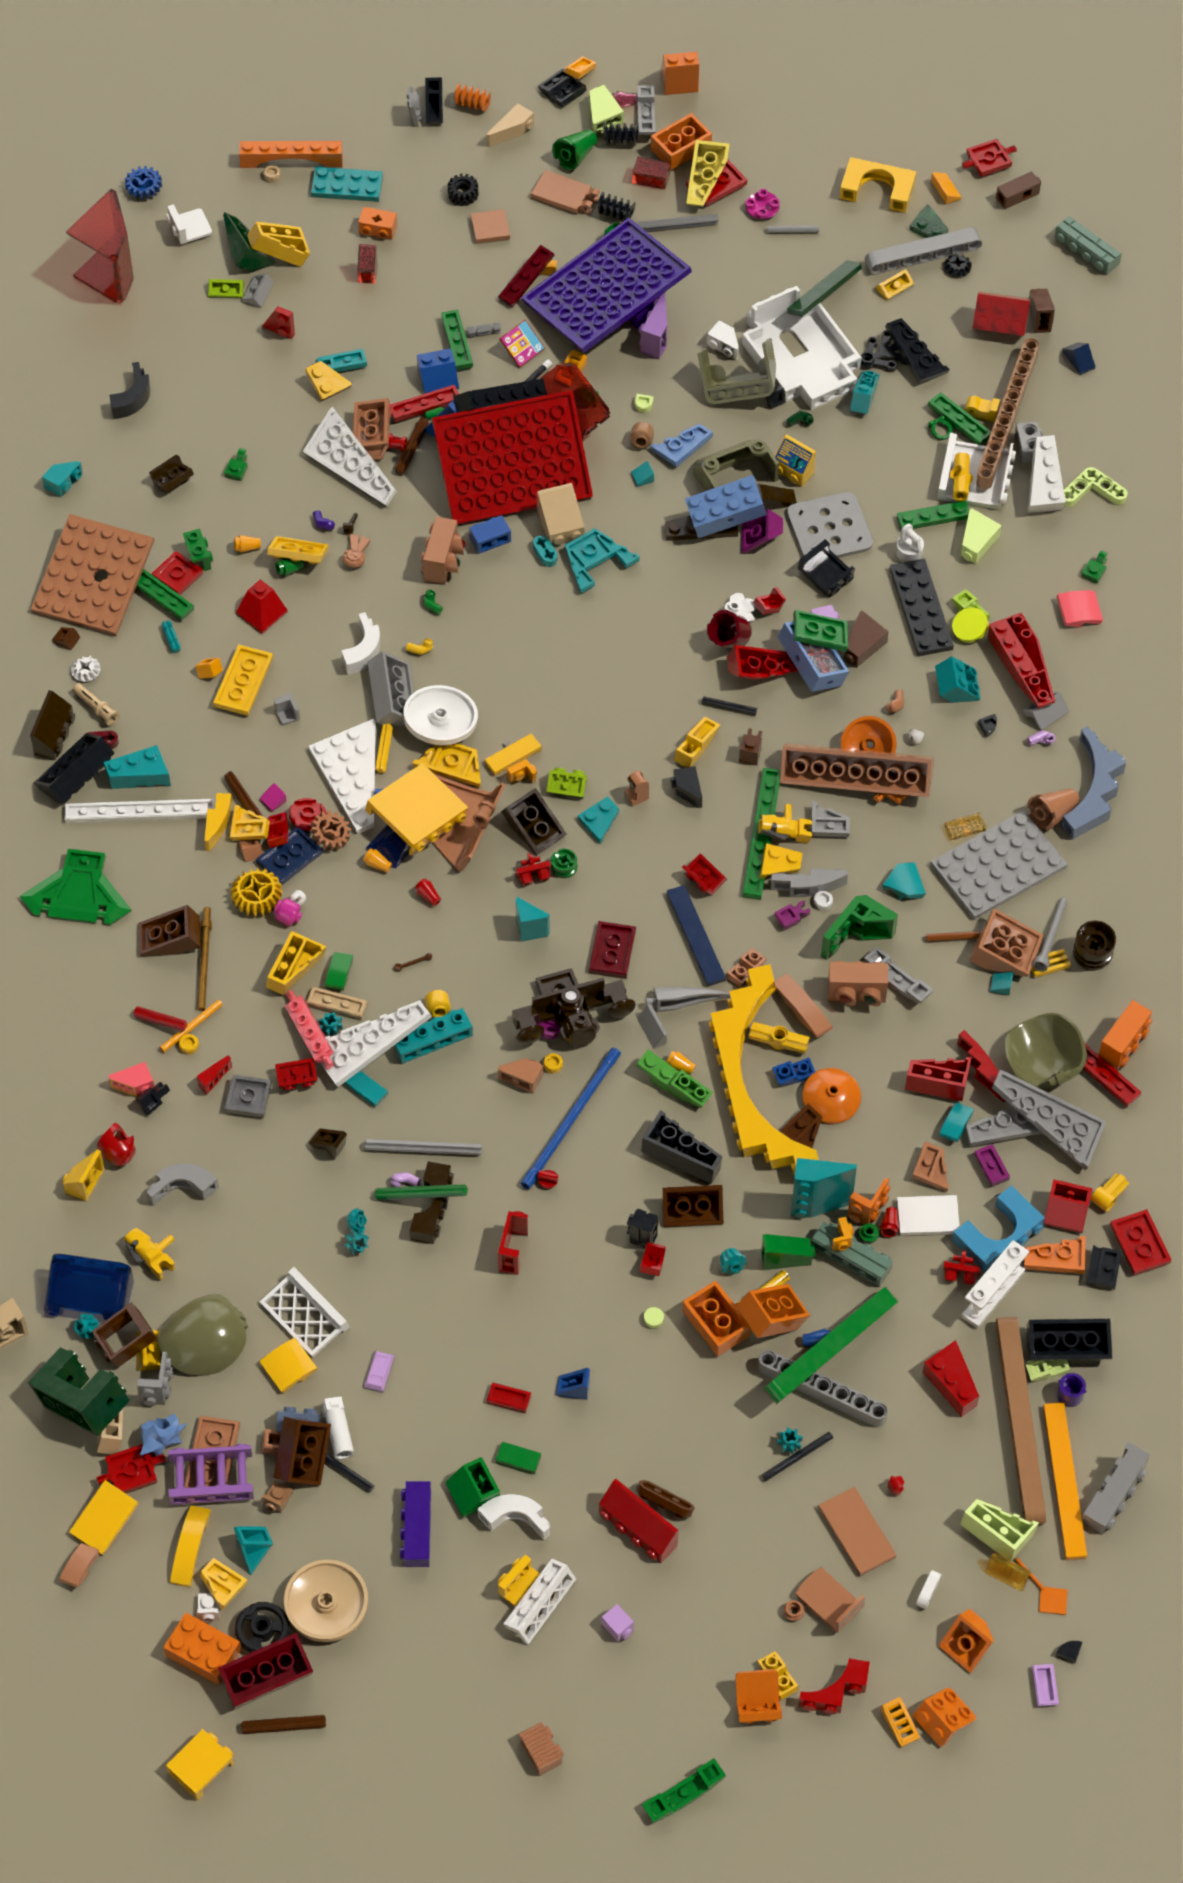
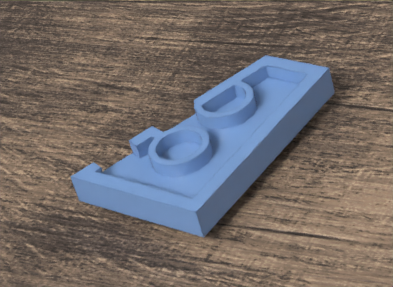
M697 424L682 431L679 436L674 438L668 437L664 439L665 442L658 445L656 443L650 445L652 452L677 467L713 437V432L703 425Z

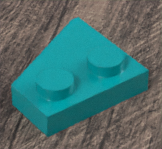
M607 796L580 813L578 820L599 843H602L607 830L609 831L613 820L619 814V808Z

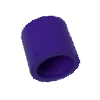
M1068 1373L1061 1380H1058L1057 1397L1060 1403H1064L1067 1407L1079 1405L1083 1400L1084 1393L1087 1392L1085 1390V1380L1075 1373Z

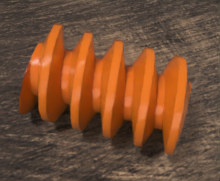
M458 83L454 93V100L456 105L462 104L463 107L468 106L476 110L481 108V111L485 112L491 102V92L486 95V90H483L480 94V89L477 88L474 92L472 86L468 91L467 85H464L463 89H461V84Z

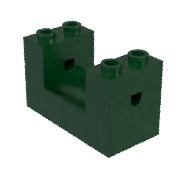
M60 1347L31 1378L28 1384L46 1409L98 1437L130 1401L126 1395L127 1391L118 1383L119 1378L113 1372H106L102 1369L85 1385L90 1378L85 1372L86 1368L77 1360V1354L70 1349L67 1351Z

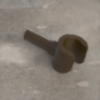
M354 513L349 523H343L344 534H353L354 522L358 517L357 513Z

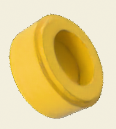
M192 1034L182 1036L179 1040L180 1050L184 1054L195 1053L199 1048L197 1037Z
M551 1053L544 1058V1069L547 1072L555 1074L562 1070L563 1059L560 1055Z

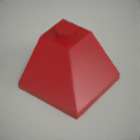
M260 579L247 590L236 614L263 634L283 617L288 610L274 589Z

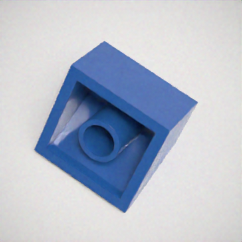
M451 348L417 355V369L424 394L451 385H455L456 389H459Z

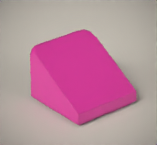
M275 783L260 798L271 811H274L287 801L286 794Z

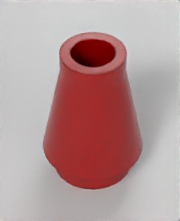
M424 878L416 884V893L433 907L441 902L442 899L439 897L431 880L428 881Z
M894 1207L886 1208L885 1215L879 1229L884 1237L892 1238L899 1232L898 1210Z

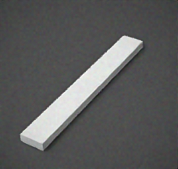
M216 799L65 804V823L207 818V809H215Z

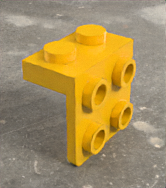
M526 1554L521 1559L518 1558L512 1564L510 1572L508 1574L504 1573L498 1580V1594L514 1607L518 1605L540 1575L539 1572L532 1568V1559Z

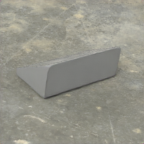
M268 273L253 276L242 298L243 303L257 307L263 306L274 283Z
M648 1004L638 1016V1021L652 1047L657 1048L666 1044L667 1033L652 1005Z

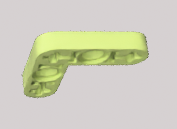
M1093 467L1085 469L1064 489L1066 501L1064 506L1066 507L1075 505L1091 489H1094L1116 505L1124 504L1128 495L1125 488ZM1105 483L1108 484L1110 487L1108 489H1104L1100 485ZM1078 484H1081V485H1083L1085 488L1082 489V490H1079V489H1077L1075 486L1078 485Z

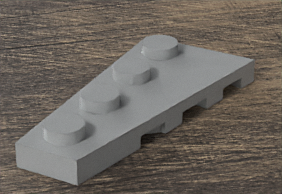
M1014 1107L1008 1110L1004 1109L992 1117L988 1116L969 1124L965 1129L970 1147L1043 1134Z

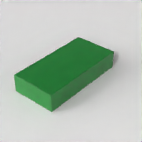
M502 1442L496 1457V1463L535 1474L541 1459V1453Z

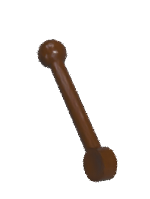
M427 953L423 957L404 964L397 963L394 965V969L396 972H400L402 968L423 960H431L432 954Z

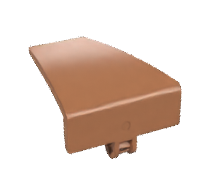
M434 774L468 806L465 821L461 824L457 823L448 833L441 834L433 842L434 846L457 871H463L472 859L484 830L490 822L505 784L501 782L492 792H488Z

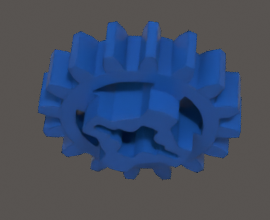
M138 166V170L131 169L132 173H127L125 187L128 190V194H133L134 198L140 196V199H143V196H146L149 199V195L156 196L155 192H160L162 178L158 170L154 171L153 167L147 169V166H144V169H141Z

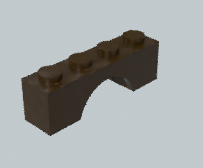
M427 1162L423 1177L424 1186L453 1184L454 1173H451V1165ZM434 1197V1201L428 1209L414 1213L410 1228V1240L434 1244L435 1238L440 1236L441 1226H439V1222L444 1219L445 1208L443 1206L444 1202L448 1203L449 1197Z

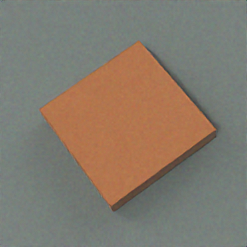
M505 209L471 213L476 243L510 239Z

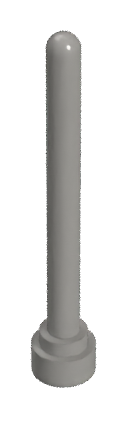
M1066 898L1060 899L1041 954L1034 959L1033 967L1037 971L1044 972L1048 969L1050 963L1048 955L1067 904Z

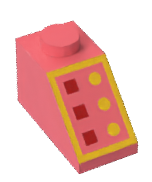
M145 1062L108 1075L111 1088L136 1097L140 1096L149 1087L154 1088L153 1079Z

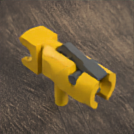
M791 804L784 805V817L782 818L776 817V815H762V819H759V834L771 836L781 841H785L787 837L795 838V842L808 843L812 837V833L808 830L813 822L799 818L798 821L792 820Z
M138 1228L132 1229L124 1237L125 1245L135 1262H145L159 1280L163 1279L161 1268L167 1267L171 1271L175 1269L174 1261L166 1253L162 1252L175 1241L171 1234L159 1244H154L150 1236Z

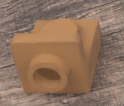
M274 1481L267 1495L264 1494L262 1497L264 1507L271 1512L277 1511L282 1513L293 1494V1489Z

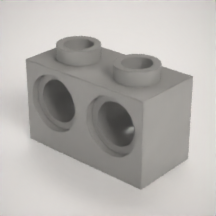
M1037 422L1016 424L1015 439L1021 463L1032 462L1035 440L1037 437L1043 436L1042 429H1039Z

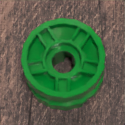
M559 849L558 852H554L551 856V868L555 876L565 879L572 877L577 872V856L572 850Z

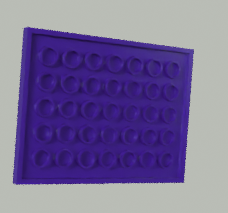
M627 218L521 298L529 308L584 353L689 275L692 270L690 266L630 218Z

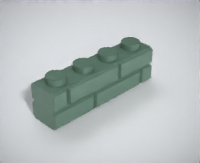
M1070 216L1057 225L1055 231L1057 241L1067 245L1072 252H1077L1086 262L1095 265L1098 271L1109 274L1120 264L1122 254Z
M823 1222L813 1236L811 1246L814 1245L815 1250L877 1286H881L892 1269L893 1261H891V1258L885 1253H877L867 1243L862 1244L858 1242L853 1235L851 1247L843 1251H832V1239L840 1237L836 1225Z

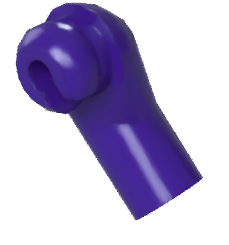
M321 511L313 512V518L318 529L327 531L335 528L334 521L323 518Z

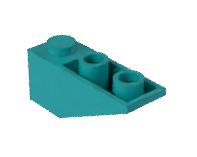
M862 371L853 391L850 411L868 414L880 374H876L873 371Z

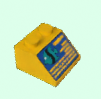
M786 434L775 455L779 463L778 474L802 487L814 474L816 451Z

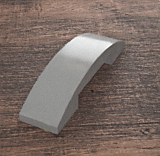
M654 85L637 86L639 135H653L656 133Z
M878 946L864 957L866 963H888V985L906 998L921 1004L934 992V989L921 979L916 981L891 961V956Z

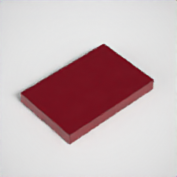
M598 921L589 973L627 979L636 926Z

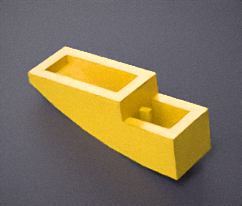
M704 717L687 734L686 740L676 749L674 761L685 767H692L716 735L720 724Z
M216 793L215 809H207L206 851H210L216 845L228 825L233 805L232 794Z

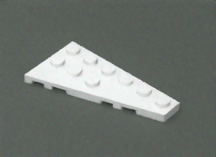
M331 407L303 452L388 506L397 492L337 411Z
M420 1000L399 1008L397 1012L389 1015L383 1014L379 1016V1019L365 1021L342 1030L338 1035L326 1037L334 1051L330 1056L334 1066L331 1069H327L324 1062H321V1065L338 1087L432 1017Z

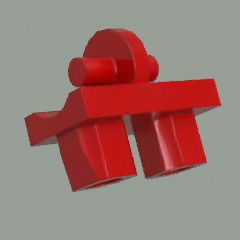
M527 853V859L521 860L522 866L528 864L529 866L516 868V878L519 877L523 886L533 883L531 874L538 873L539 881L550 879V860L541 862L539 856L533 857L531 853Z
M962 1250V1256H953V1261H958L960 1264L944 1261L945 1280L955 1282L957 1272L965 1273L963 1283L974 1285L977 1275L980 1273V1267L965 1265V1263L973 1264V1258L966 1257V1251Z

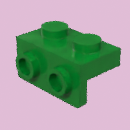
M200 529L184 532L183 537L192 563L201 561L204 571L210 570V562L213 561L211 551L207 550L208 542L206 537L202 536Z

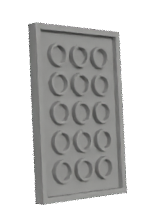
M1024 810L931 861V867L974 920L1063 871L1068 866L1066 861Z

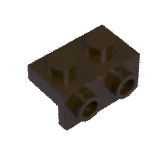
M177 454L149 472L154 486L165 493L172 491L177 485L186 482L194 475L192 468L184 465Z

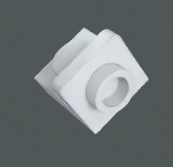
M211 1593L198 1594L197 1616L199 1620L205 1623H211L214 1620L220 1619V1607Z

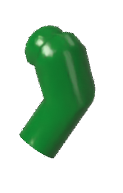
M438 407L425 411V418L430 420L436 417L444 408Z
M429 589L423 597L424 605L427 609L440 615L443 607L435 603L436 594L433 590Z

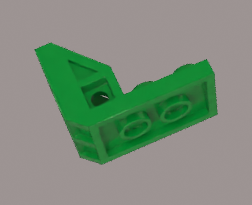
M867 895L855 896L823 935L821 956L828 959L831 954L834 955L839 949V944L842 941L845 942L850 934L861 941L892 939L896 934L898 914ZM859 923V924H861L863 927L858 928V927L856 926V924Z

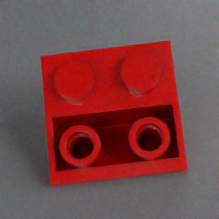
M1053 1179L1043 1225L1082 1233L1093 1188Z

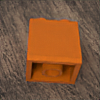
M697 52L663 55L661 75L665 95L698 92L699 59Z

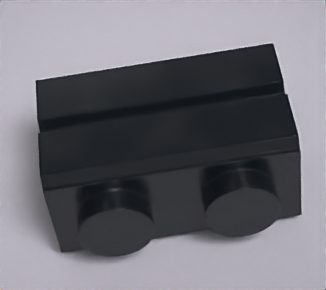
M638 1208L628 1218L627 1234L630 1235V1243L637 1246L641 1245V1247L645 1248L647 1242L655 1243L658 1236V1216L652 1213L647 1214V1211Z

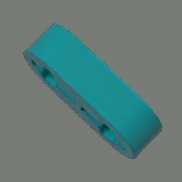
M542 535L535 537L533 549L542 564L547 567L556 565L558 560L557 552L549 539Z

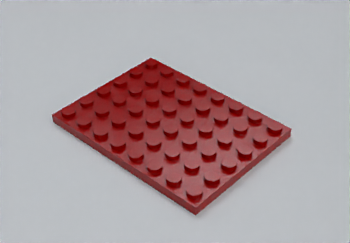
M573 390L432 418L451 518L457 520V524L537 508V491L569 483L573 485L577 500L593 497Z

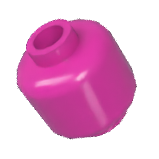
M288 898L283 899V901L279 900L273 911L275 920L286 926H291L294 922L298 923L302 916L300 912L301 906Z

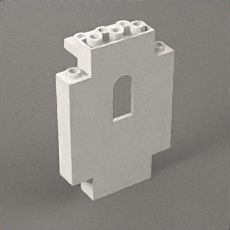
M795 286L751 306V310L747 312V324L750 329L743 333L742 345L758 365L759 361L764 358L762 343L772 338L776 361L775 386L781 385L784 388L786 402L801 396L808 407L813 410L854 391L857 385V377L853 372L861 368L862 357L821 303L803 317L788 314L787 308L800 298V289ZM783 332L794 333L807 352L793 357L779 336Z

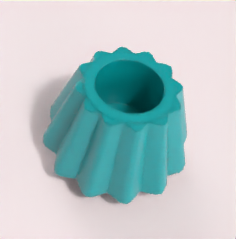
M735 1248L725 1249L720 1255L721 1271L725 1272L726 1275L739 1273L740 1270L745 1268L747 1258Z

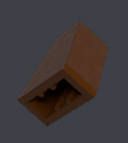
M1031 289L1029 293V308L1034 333L1051 332L1055 308L1048 289Z
M860 611L848 638V649L844 652L847 662L859 667L888 642L889 631L864 611Z

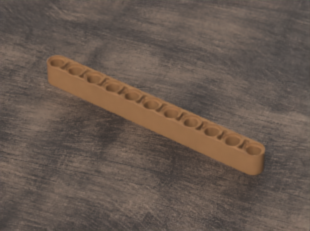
M1027 338L1023 342L978 469L976 484L980 489L986 490L991 488L1037 360L1039 342L1035 338Z
M1017 1317L996 1318V1332L1022 1516L1024 1520L1029 1522L1035 1521L1039 1524H1045L1046 1511Z

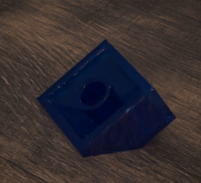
M387 824L366 847V850L370 848L378 850L392 863V867L396 869L409 855L411 847Z

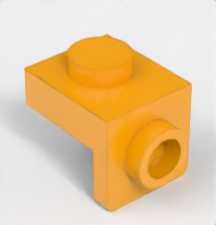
M846 1217L838 1218L837 1223L840 1237L832 1239V1251H843L852 1246V1235H854L852 1224L847 1222Z

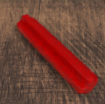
M136 1006L133 1012L136 1018L179 1031H185L187 1027L186 1020L140 1006Z

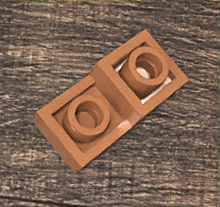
M751 948L740 957L739 963L727 972L726 978L741 988L747 983L746 977H749L748 969L763 966L767 958Z
M81 1543L66 1564L60 1576V1582L78 1588L89 1575L88 1569L99 1557V1549Z

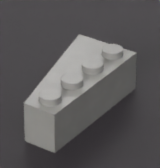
M1130 1442L1124 1448L1123 1457H1118L1111 1471L1112 1475H1107L1100 1488L1102 1489L1101 1492L1097 1491L1083 1514L1082 1522L1102 1535L1106 1529L1111 1530L1116 1522V1519H1114L1115 1515L1123 1512L1127 1504L1125 1500L1127 1497L1132 1498L1137 1489L1135 1487L1138 1481L1142 1482L1147 1474L1145 1468L1150 1454Z

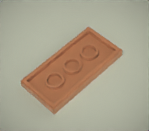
M199 1416L192 1449L235 1446L240 1422ZM225 1459L226 1484L228 1483L233 1459ZM204 1460L205 1486H216L217 1460ZM189 1461L184 1487L194 1488L197 1486L196 1461Z
M855 1487L819 1504V1510L860 1576L896 1558V1553Z

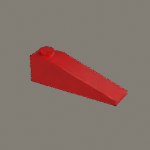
M734 645L727 656L729 673L741 678L760 679L799 672L785 651Z

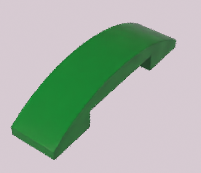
M715 1758L696 1769L697 1772L663 1794L655 1795L642 1804L653 1823L691 1804L726 1777Z

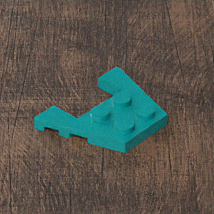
M595 528L565 544V550L581 593L595 586V581L587 571L614 556L628 568L639 562L640 556L629 552L625 546L616 544L612 538Z

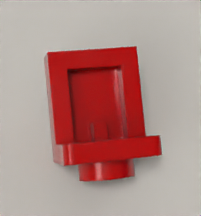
M775 587L770 595L758 596L754 599L753 603L765 615L779 612L786 598Z
M647 1242L640 1272L659 1276L664 1262L666 1246Z

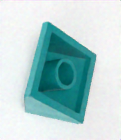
M517 897L515 899L516 922L521 942L548 937L550 935V914Z

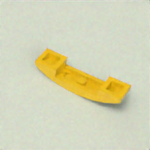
M190 1506L174 1558L170 1579L171 1584L191 1587L204 1530H206L211 1509Z

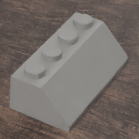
M382 651L368 661L376 722L381 725L391 724L393 728L406 726L403 719L404 706L407 699L414 693L410 664L405 660Z

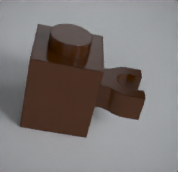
M749 728L747 735H743L739 762L752 765L758 764L762 745V731L759 730L758 735L753 736L752 729Z

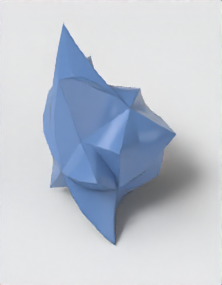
M175 1413L165 1419L148 1420L140 1428V1438L144 1443L140 1455L154 1452L158 1456L162 1454L166 1447L182 1443L179 1434L188 1423L179 1425Z

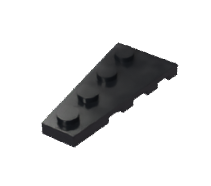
M902 318L886 324V330L918 383L949 372L950 369L946 365L943 366L939 361L940 358L927 349L926 343L916 337V333Z

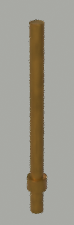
M210 907L203 908V920H201L200 926L202 941L198 1011H204L206 1004L209 937L212 930Z

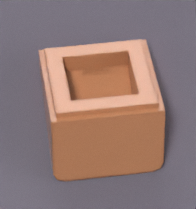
M257 839L244 840L238 843L246 862L255 860L263 854Z

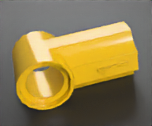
M1115 1173L1103 1187L1100 1186L1096 1189L1090 1200L1102 1210L1108 1212L1121 1193L1129 1186V1182L1122 1174Z

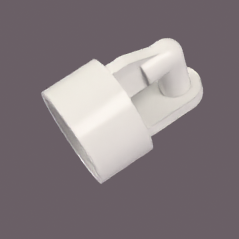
M906 524L902 528L900 537L897 540L896 556L901 562L919 560L923 556L924 541L913 531L911 524Z

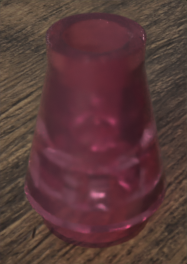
M621 91L612 93L620 107L637 104V94Z

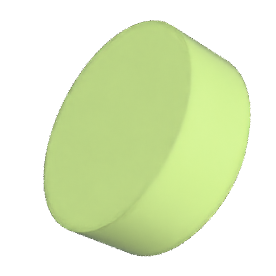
M651 1307L645 1311L644 1323L646 1326L655 1329L663 1324L664 1313L661 1309Z

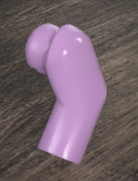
M1042 730L1028 737L1027 742L1030 746L1038 742L1050 745L1055 742L1056 737L1053 733Z
M408 1172L396 1173L391 1177L390 1184L394 1187H400L401 1182H406L412 1186H419L421 1179Z

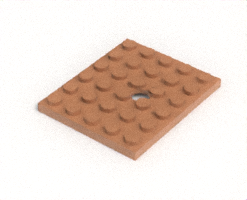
M69 514L32 604V612L117 636L154 544V537ZM100 570L106 571L108 573L107 579L101 582L94 579L96 572Z

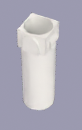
M342 1397L324 1399L322 1410L326 1423L331 1424L329 1436L334 1458L339 1460L347 1459L353 1456L354 1450Z

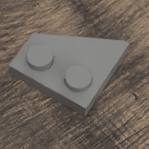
M812 802V836L849 837L850 817L838 814L830 808L826 810L818 806L817 802Z

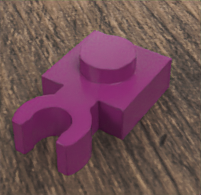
M800 901L797 907L794 908L790 904L776 911L774 916L783 929L786 930L801 922V917L810 915L811 909L802 910L801 908L805 907V901Z

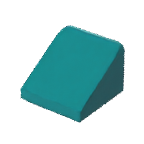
M648 461L631 471L637 487L654 482V472Z
M1013 972L993 974L990 992L1009 995Z

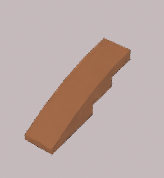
M788 974L775 980V991L783 997L784 1004L795 1013L796 1019L815 1037L818 1038L833 1029L831 1023L814 1001Z

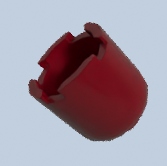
M720 610L714 613V617L707 624L709 639L716 645L732 649L734 645L745 646L752 635L749 621L745 617L728 610Z

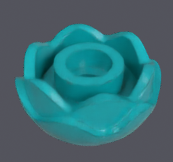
M359 1208L351 1210L346 1217L347 1227L350 1230L353 1229L356 1233L359 1229L365 1230L367 1218L364 1215V1211L359 1210Z

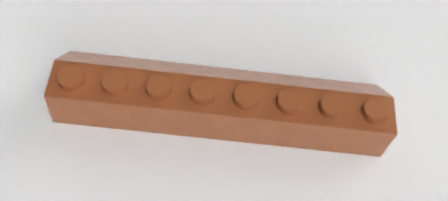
M786 743L782 749L780 783L929 797L934 757Z

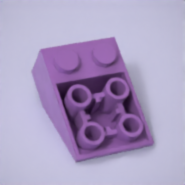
M665 293L655 300L653 310L648 312L645 324L642 323L639 329L641 334L639 340L641 345L640 352L657 359L661 358L667 347Z

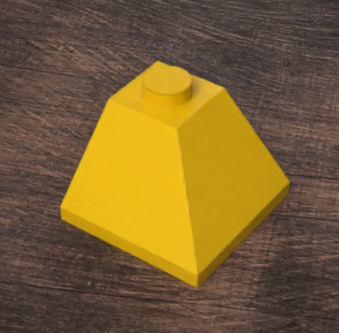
M100 1150L94 1151L75 1165L69 1174L67 1173L64 1176L62 1184L65 1193L84 1201L88 1200L105 1170Z

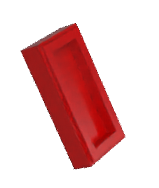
M492 1382L486 1401L488 1404L526 1413L531 1399V1392Z

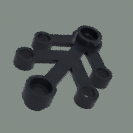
M887 330L882 332V342L879 351L873 353L874 348L878 345V339L876 337H869L867 340V350L860 355L862 357L861 366L864 368H871L875 365L885 367L888 372H895L897 363L893 360H880L882 357L900 360L903 365H907L901 353L894 352L898 350L895 343L888 346L892 338ZM914 331L916 333V337L919 339V334L916 331Z

